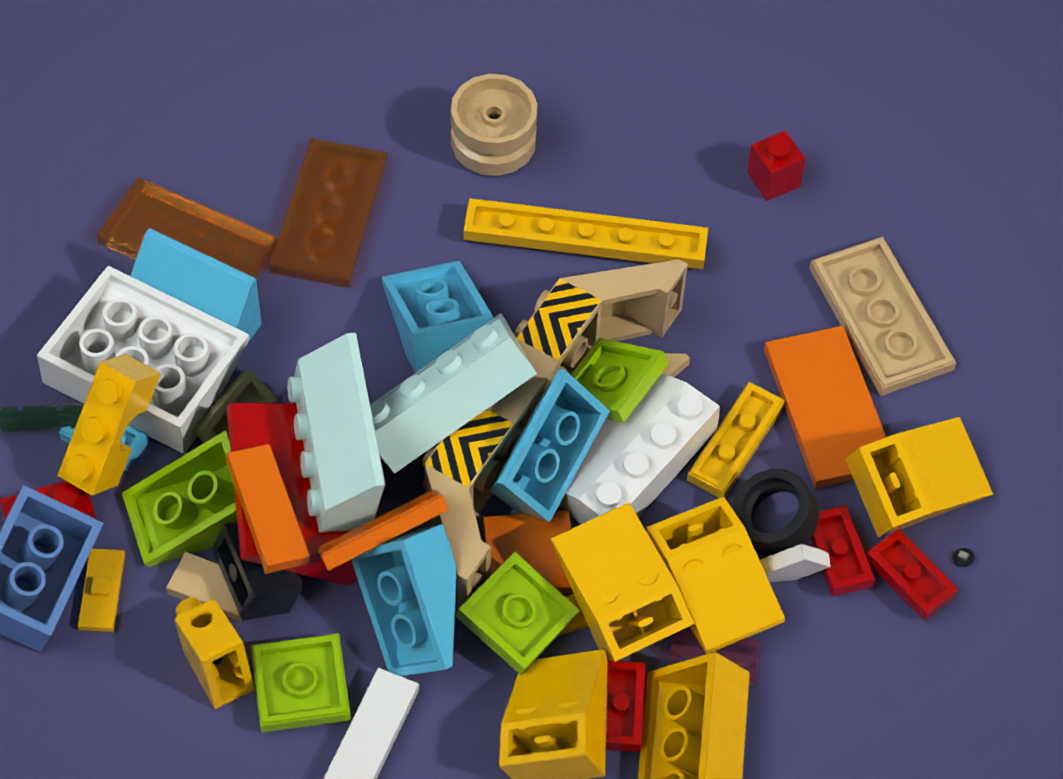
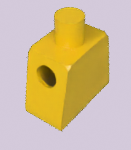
M190 597L181 601L176 607L175 612L177 616L174 621L182 649L214 709L254 691L255 687L243 641L216 600H208L201 604L198 598ZM223 656L221 663L215 666L213 661Z

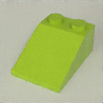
M223 431L122 492L145 566L151 567L183 557L185 552L192 554L211 548L223 525L237 522L234 483L226 463L227 453L231 452L228 431Z

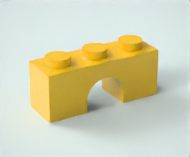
M127 354L101 361L57 476L92 496L118 486L132 448L121 442L122 436L134 417L147 411L161 373Z

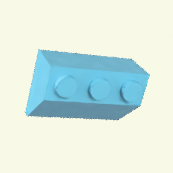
M151 228L147 230L131 277L249 334L251 340L262 324L256 278Z
M559 369L539 399L537 406L518 437L514 448L490 491L513 510L550 523L610 410L566 370Z

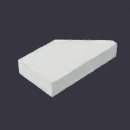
M804 544L760 559L769 582L797 580L831 567L828 552Z

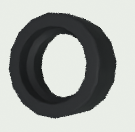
M772 468L753 475L743 483L735 495L732 507L744 525L754 549L767 555H774L794 546L806 544L817 529L820 516L817 499L800 476L786 469ZM779 492L795 494L799 500V507L791 523L781 530L771 533L761 532L756 529L753 524L754 513L764 499Z

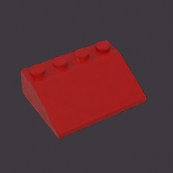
M296 403L229 404L226 409L230 451L233 452L270 444L310 555L308 564L284 570L347 586L357 580V576L351 560L328 571L317 551L320 546L352 530L319 533L316 516L309 515L307 493L308 490H311L309 477L303 478L301 472L300 458L301 452L304 451L303 440L296 439L294 432V416L298 414ZM234 486L241 560L262 565Z

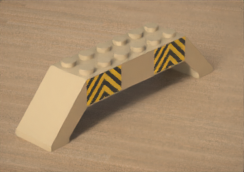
M677 259L559 278L550 291L544 290L536 302L535 312L529 321L522 320L514 333L537 374L447 436L439 444L426 451L422 460V466H424L425 471L422 486L425 488V493L433 489L439 491L450 509L430 519L431 526L443 524L446 536L451 544V551L457 566L456 611L490 577L491 546L481 541L476 519L494 495L490 490L550 380L559 369L566 370L571 375L599 338L617 342L650 334L662 338L682 310L688 263Z

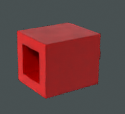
M785 130L751 144L747 174L764 199L768 201L801 186L806 159Z

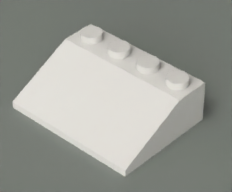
M107 266L37 354V359L44 384L82 403H85L101 361L127 354L160 372L161 375L147 411L134 417L129 425L185 454L197 438V435L192 430L222 395L250 340V336L217 318Z
M661 373L625 423L605 419L558 508L569 510V516L582 524L629 502L639 517L718 429L720 406L687 382Z

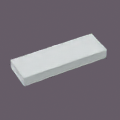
M381 668L377 669L324 779H377L419 692V683Z

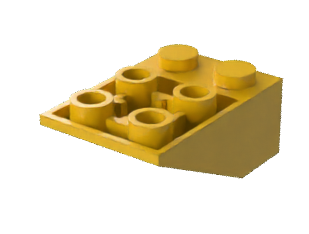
M960 417L900 432L859 447L845 459L878 538L893 533L897 529H904L993 495Z
M725 497L646 527L647 534L678 585L694 622L689 627L706 654L785 622V616L748 533Z
M629 502L550 538L598 649H606L608 652L607 660L617 661L694 624L676 581Z
M606 649L535 659L521 675L518 673L501 722L499 767L511 779H590L605 777L608 659Z

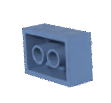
M25 485L22 486L0 530L1 635L38 652L42 651L57 625L104 524L103 522Z

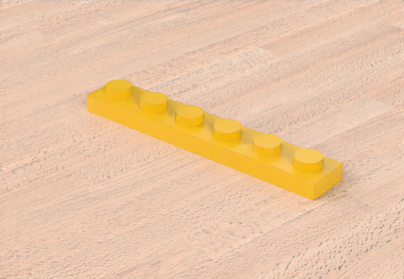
M469 198L464 226V240L645 263L680 259L688 263V268L702 270L704 268L708 236L707 227Z

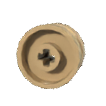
M489 73L473 77L462 84L454 94L451 104V147L456 159L467 169L489 176L513 173L526 165L534 154L536 146L538 104L532 90L522 81L504 74Z

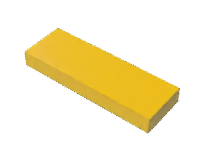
M748 382L688 472L687 481L718 498L726 497L784 409L786 400Z

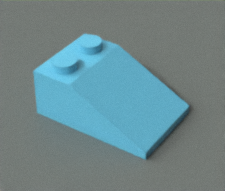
M460 261L382 276V284L406 357L415 373L494 318Z
M443 524L404 532L351 559L388 672L398 676L446 670L452 667L457 566Z

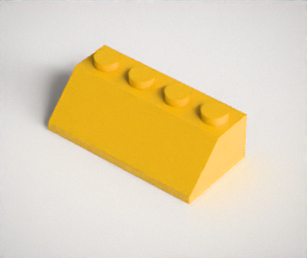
M717 652L647 672L638 779H742L750 672Z

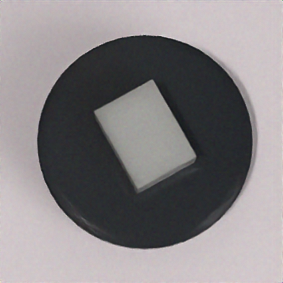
M967 548L958 549L953 554L954 563L960 567L971 565L975 558L974 553Z

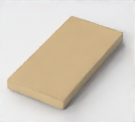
M884 237L811 260L809 269L840 325L844 326L850 343L880 396L954 371L956 361Z

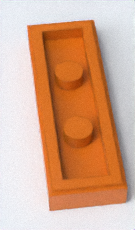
M270 444L228 452L226 463L265 574L308 564L310 555Z
M433 489L320 546L317 551L329 571L450 509L443 495Z

